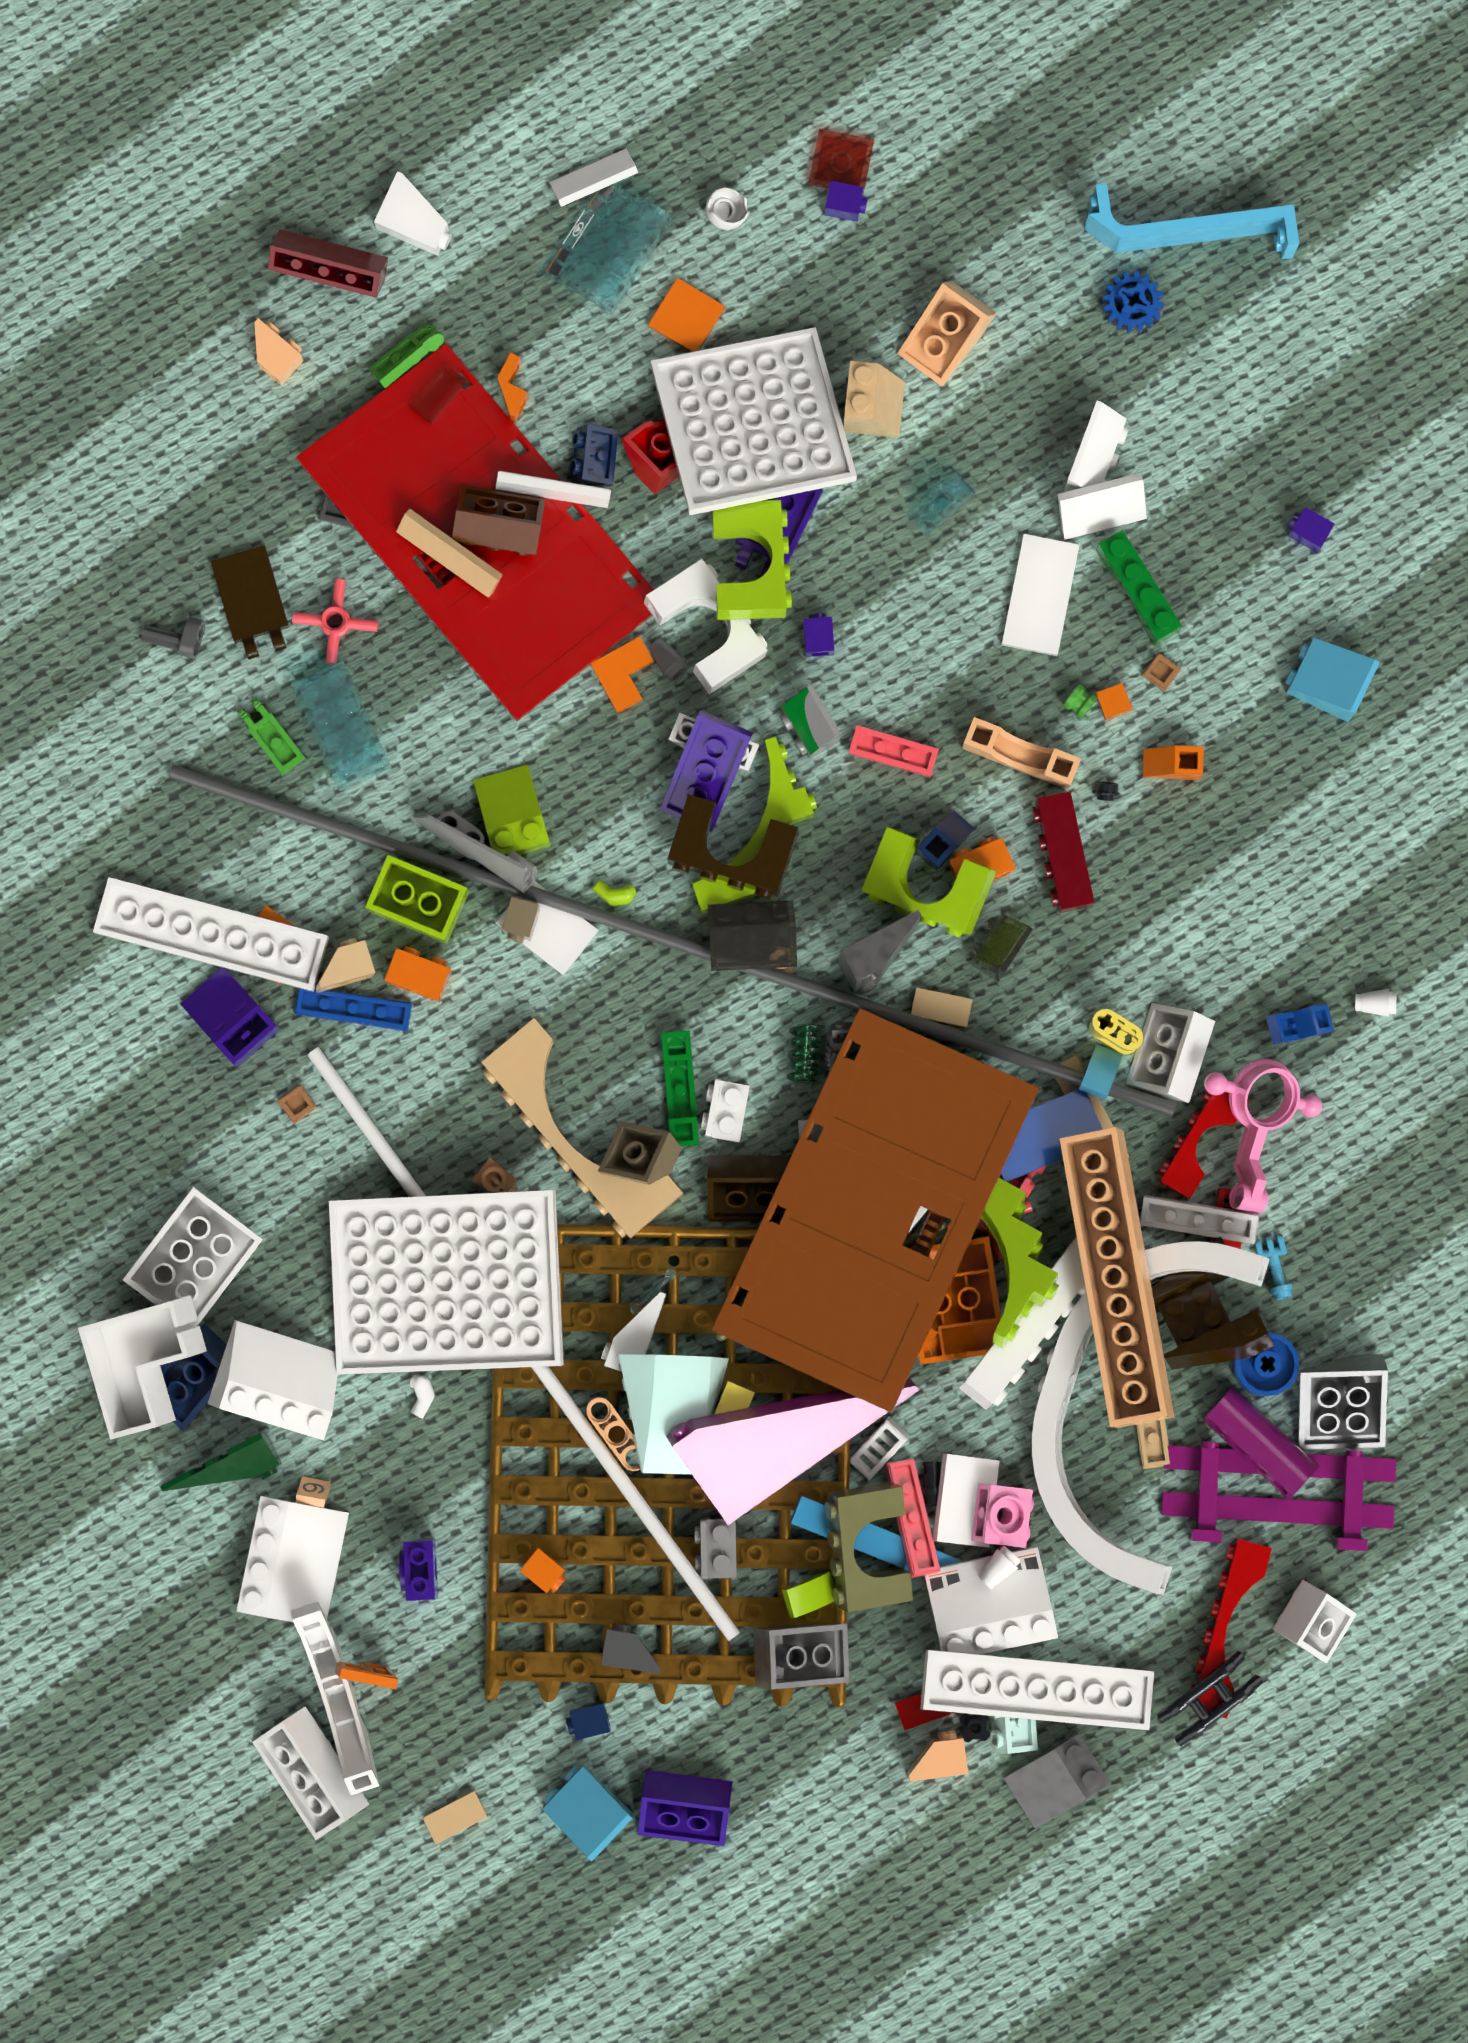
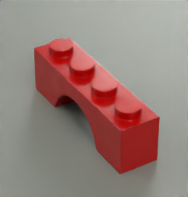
M1207 1091L1201 1099L1205 1102V1105L1200 1112L1197 1110L1193 1112L1186 1124L1191 1127L1185 1137L1183 1135L1178 1137L1172 1150L1176 1151L1171 1162L1166 1159L1157 1173L1162 1176L1158 1183L1186 1200L1191 1199L1205 1175L1196 1157V1147L1199 1138L1211 1127L1221 1125L1232 1127L1237 1121L1230 1108V1093L1228 1092L1220 1095H1212Z

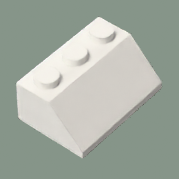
M1096 401L1064 492L1106 482L1107 480L1104 479L1107 471H1114L1119 458V455L1114 453L1117 444H1124L1129 429L1124 427L1125 417L1100 401Z
M1151 1003L1142 1031L1143 1041L1136 1050L1126 1085L1169 1099L1189 1103L1215 1021L1195 1011Z

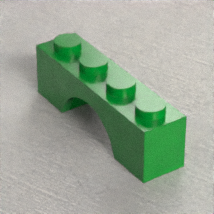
M1123 529L1100 542L1096 552L1109 573L1125 590L1137 612L1141 625L1154 646L1177 634L1182 627L1181 623Z

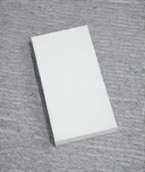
M1028 534L1023 535L1002 640L1003 646L1053 656L1058 655L1079 550L1078 544Z

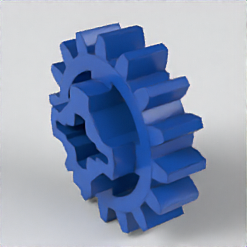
M1127 271L1124 272L1123 280L1115 276L1113 278L1114 286L1108 284L1105 289L1108 294L1103 295L1102 302L1108 304L1103 307V313L1111 314L1108 318V323L1118 322L1116 327L1118 331L1122 326L1127 327V334L1131 333L1132 328H1136L1138 333H1142L1143 325H1146L1149 329L1152 328V319L1159 320L1161 316L1156 310H1163L1164 303L1158 301L1163 297V292L1155 291L1159 283L1154 282L1150 284V275L1148 274L1143 279L1139 278V271L1135 272L1134 277H1130ZM1130 285H1135V286H1136V287L1129 288V289H1126V288H1125L1126 286H1130ZM1146 291H1147V293L1149 294V296H1150V298H1151V302H1149V301L1146 300V297H1145V292H1146ZM1134 297L1138 299L1137 304L1135 303L1132 307L1128 305V303ZM1114 300L1120 304L1121 313L1117 311ZM1138 315L1142 317L1140 319H1130L1131 317Z

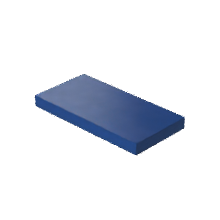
M1078 1089L1030 1109L1000 1178L1009 1182L1063 1159L1060 1138L1103 1130L1087 1093Z

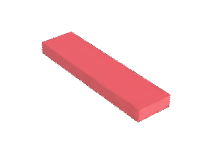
M914 1458L886 1463L884 1468L888 1482H894L903 1487L905 1515L896 1518L911 1578L938 1573L941 1570Z

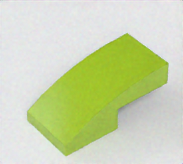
M831 1571L803 1579L801 1583L782 1589L790 1618L802 1616L834 1602L833 1588H835Z

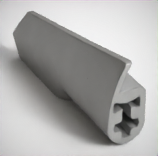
M445 812L437 819L429 814H415L413 816L422 827L467 858L476 860L521 892H526L534 883L538 875L535 865L513 850L506 856L488 847L483 833L453 812ZM455 823L457 824L456 828H453L447 824Z

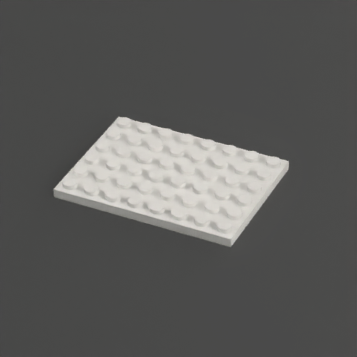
M555 1190L329 1201L337 1374L564 1365Z

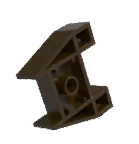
M1222 1237L1209 1242L1226 1245ZM1201 1271L1168 1274L1152 1289L1156 1313L1161 1311L1177 1345V1348L1163 1354L1172 1370L1247 1359L1275 1346L1257 1309L1230 1321L1213 1286L1230 1278L1229 1276Z

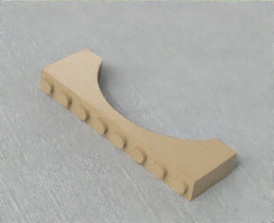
M533 1018L481 1062L485 1066V1069L481 1072L492 1085L497 1081L504 1090L500 1094L510 1106L515 1103L523 1111L519 1114V1117L529 1128L535 1125L541 1133L537 1138L547 1150L553 1147L560 1156L556 1160L566 1172L570 1169L574 1171L578 1176L575 1183L585 1194L590 1190L597 1200L593 1204L603 1216L607 1213L615 1220L612 1226L623 1238L627 1234L632 1239L636 1233L651 1223L684 1194L668 1175L647 1185L600 1174L598 1172L599 1165L582 1156L566 1141L552 1118L545 1091L546 1064L554 1041L537 1020Z

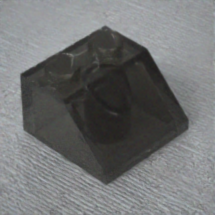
M1004 914L999 919L993 917L985 929V932L989 935L983 944L977 941L969 953V956L973 958L970 965L999 983L1030 936L1033 928Z

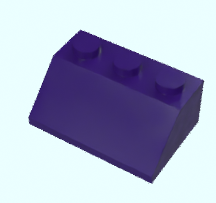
M646 1770L638 1835L725 1846L733 1781Z

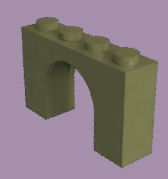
M886 1482L828 1492L825 1513L830 1521V1530L827 1537L833 1554V1559L830 1561V1569L835 1577L836 1588H833V1599L837 1607L849 1613L913 1601L911 1573L901 1567L873 1572H863L858 1567L854 1558V1543L862 1528L876 1520L905 1515L903 1487L894 1482Z

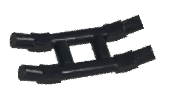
M1237 1651L1201 1682L1157 1713L1158 1719L1164 1723L1190 1706L1200 1720H1197L1187 1727L1186 1730L1175 1736V1741L1179 1746H1183L1201 1735L1208 1727L1239 1703L1245 1701L1263 1684L1261 1677L1255 1674L1232 1694L1223 1683L1222 1679L1224 1680L1245 1660L1241 1652ZM1213 1687L1223 1702L1209 1712L1199 1697Z

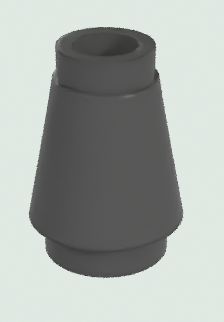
M662 638L657 639L650 645L649 650L652 652L665 678L669 677L671 681H675L687 672L689 668L686 663L687 659Z

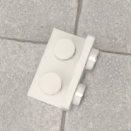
M715 1079L714 1085L709 1084L706 1101L711 1102L710 1112H704L701 1129L706 1130V1137L740 1143L750 1086L721 1081V1079Z

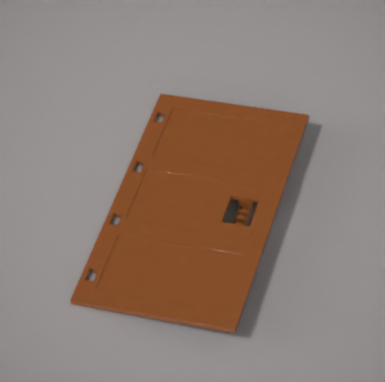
M859 1008L712 1331L892 1413L1040 1088ZM852 1042L861 1046L854 1061L845 1058ZM815 1123L824 1127L817 1143L808 1140ZM777 1205L786 1209L779 1225L770 1222ZM920 1206L928 1209L929 1213L911 1250L903 1246V1243ZM945 1218L951 1219L952 1221L933 1260L928 1255ZM740 1286L748 1291L742 1307L732 1304Z

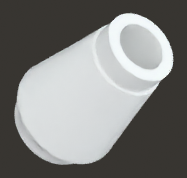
M1388 988L1356 994L1355 1011L1389 1017V1014H1396V991H1389Z
M1005 1546L1000 1550L996 1549L979 1579L992 1590L995 1585H998L1018 1569L1017 1565L1021 1560Z

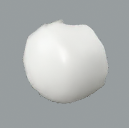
M723 187L715 190L706 201L708 220L716 228L725 231L738 228L745 222L750 213L747 209V199L731 188Z

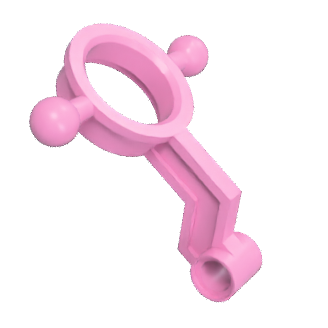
M1267 1058L1257 1059L1245 1065L1238 1072L1233 1082L1228 1081L1219 1072L1210 1073L1204 1081L1206 1091L1212 1095H1220L1224 1092L1230 1093L1229 1103L1234 1117L1245 1126L1233 1165L1240 1183H1236L1230 1191V1206L1234 1209L1257 1214L1262 1213L1268 1203V1193L1264 1189L1267 1180L1259 1163L1268 1130L1277 1129L1285 1125L1293 1117L1297 1109H1300L1301 1113L1306 1117H1315L1322 1110V1102L1319 1097L1310 1094L1300 1098V1088L1296 1078L1282 1063ZM1278 1073L1285 1087L1281 1106L1270 1117L1254 1119L1247 1107L1248 1094L1252 1085L1263 1074Z

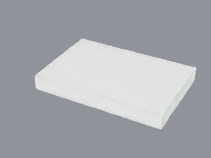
M1141 473L1058 494L1061 529L1064 540L1147 519L1144 484Z
M535 881L532 884L534 887L546 890ZM516 896L518 899L536 903L540 906L531 941L524 939L521 944L564 976L599 930L581 917ZM508 908L496 922L501 928L503 927Z
M943 1453L933 1541L989 1547L988 1543L972 1541L978 1483L997 1485L998 1460Z

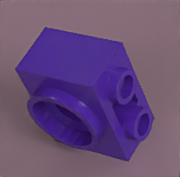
M436 1540L403 1542L404 1550L399 1552V1578L401 1591H405L406 1601L437 1599Z

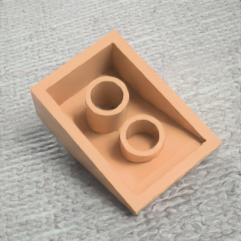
M953 281L942 283L897 354L935 382L944 386L982 337L997 313Z

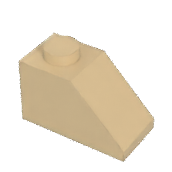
M356 938L340 943V947L334 952L315 987L317 993L365 980L375 974L366 941L357 942Z

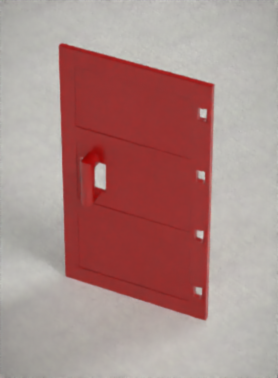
M446 343L296 456V460L516 722L652 616L645 606L644 600L646 595L654 589L586 508L579 503L525 495L545 499L536 555H519L514 551L503 549L491 550L486 546L474 544L470 546L462 545L502 574L495 591L489 598L459 576L455 577L449 569L396 532L404 514L411 509L452 538L461 484L496 490L498 471L562 481ZM460 373L471 384L465 390L455 380ZM515 439L527 451L521 456L510 445ZM571 505L583 517L577 522L566 511ZM416 556L442 588L437 589L412 559ZM627 571L639 583L633 589L622 578Z

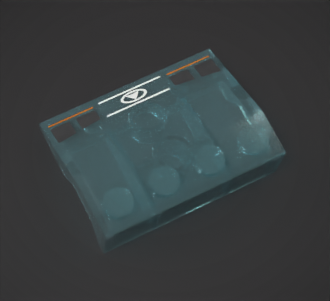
M612 184L593 192L584 203L540 273L568 291L578 293L587 298L612 317L672 224L671 214L648 200Z

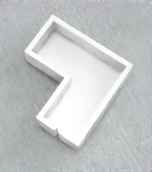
M191 1295L78 1328L110 1440L155 1428L176 1420L160 1365L207 1351L200 1326L195 1327L193 1323L198 1319Z

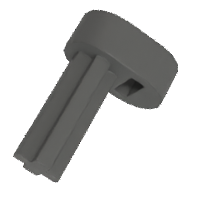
M189 617L183 634L145 625L141 631V641L177 650L180 656L195 659L204 635L205 621Z

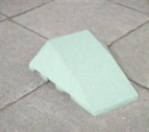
M617 1354L618 1364H621L623 1374V1388L626 1391L629 1403V1417L634 1427L635 1434L633 1436L641 1473L691 1474L666 1436L679 1423H685L694 1418L714 1415L729 1358Z

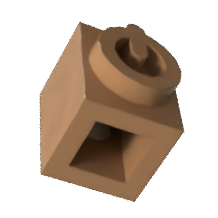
M491 1158L487 1160L472 1179L475 1184L487 1193L516 1192L518 1190V1187L515 1186L518 1180Z

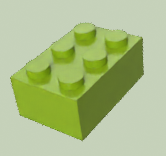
M387 855L365 908L370 913L447 944L467 899L469 890L465 886Z

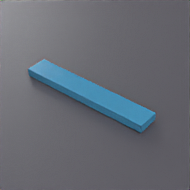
M800 1495L789 1523L828 1538L830 1521L825 1513V1505ZM870 1523L862 1528L856 1537L854 1549L909 1571L900 1535ZM936 1550L940 1567L961 1562L957 1558Z

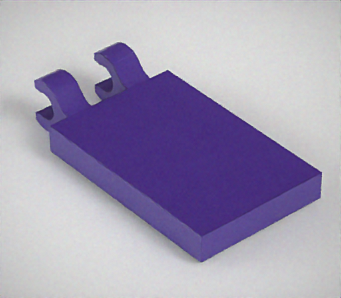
M820 488L767 499L781 500V510H787V527H782L783 537H788L789 554H784V564L789 563L823 493V489ZM736 538L735 543L741 545L742 548L736 557L734 566L745 570L752 553L756 552L768 558L761 571V578L771 565V559L767 550L754 540Z

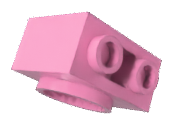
M978 1483L972 1541L1026 1548L1030 1537V1512L1034 1506L1033 1490ZM1001 1509L1002 1518L998 1521L997 1513Z

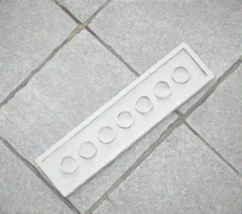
M108 877L93 929L95 934L312 992L315 990L329 940L328 935Z
M926 1650L920 1709L1149 1730L1154 1671Z

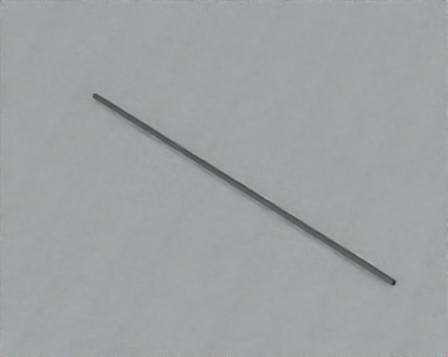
M173 765L170 771L169 778L856 1011L859 1008L897 1025L1078 1086L1081 1085L1085 1075L1084 1072L534 886H531L523 893L493 872L177 765ZM1114 1082L1108 1094L1110 1097L1169 1117L1173 1116L1176 1103Z

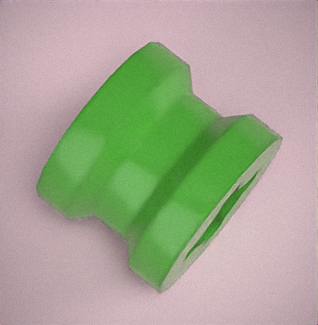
M1079 684L1066 700L1063 707L1067 710H1073L1076 713V717L1082 720L1098 697L1094 694H1088L1085 691V687Z

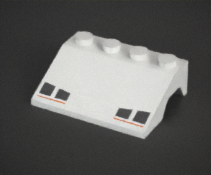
M1037 1546L1011 1551L1021 1560L1017 1565L1018 1569L998 1585H995L992 1590L979 1579L992 1556L941 1566L940 1572L925 1575L940 1651L980 1655L1058 1638Z

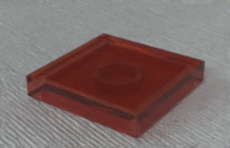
M819 129L808 185L829 189L830 181L864 187L865 191L875 139Z

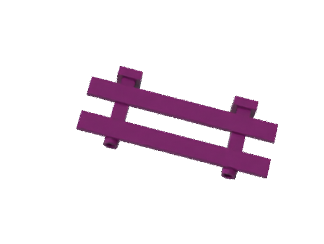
M1201 1442V1447L1168 1446L1170 1464L1164 1465L1163 1469L1199 1471L1198 1494L1162 1492L1161 1515L1197 1517L1196 1529L1189 1530L1190 1541L1222 1543V1531L1216 1530V1519L1341 1526V1537H1334V1549L1367 1551L1368 1539H1361V1527L1393 1529L1394 1505L1362 1503L1363 1480L1395 1482L1396 1459L1363 1457V1451L1346 1450V1456L1307 1454L1319 1465V1468L1311 1477L1343 1479L1342 1502L1217 1495L1218 1472L1260 1473L1234 1449H1219V1443Z

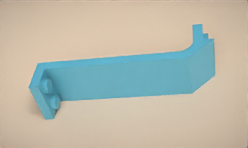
M1107 183L1095 185L1094 193L1090 195V203H1087L1088 217L1084 230L1115 253L1276 232L1277 235H1274V247L1276 252H1281V259L1293 258L1299 245L1294 204L1137 225H1122L1111 214Z

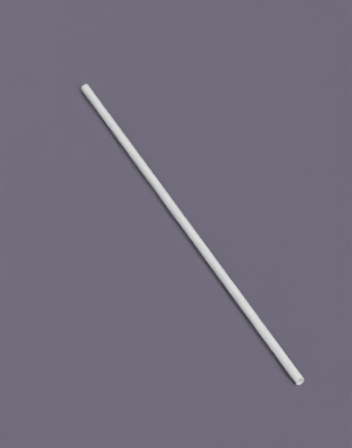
M317 1047L312 1050L307 1056L409 1197L426 1196L321 1049ZM532 1367L726 1639L730 1641L740 1634L737 1627L550 1367Z

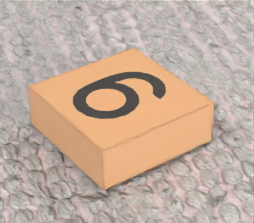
M302 1476L296 1494V1502L324 1508L331 1482Z

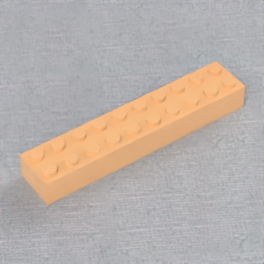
M1113 1127L1060 1138L1110 1427L1121 1428L1175 1418L1124 1131Z

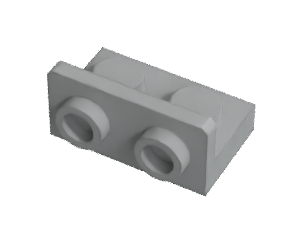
M724 1519L700 1520V1526H695V1544L701 1543V1555H695L696 1572L701 1573L702 1579L737 1578L735 1521L728 1525Z

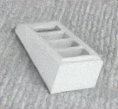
M888 1416L850 1458V1463L870 1481L908 1440L910 1435ZM886 1428L899 1439L897 1442L884 1432ZM878 1437L891 1447L889 1451L876 1441ZM870 1445L883 1456L881 1460L868 1450ZM862 1454L875 1465L872 1469L859 1458Z

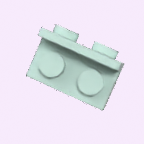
M990 1716L992 1730L990 1742L994 1753L1011 1754L1038 1750L1036 1720Z

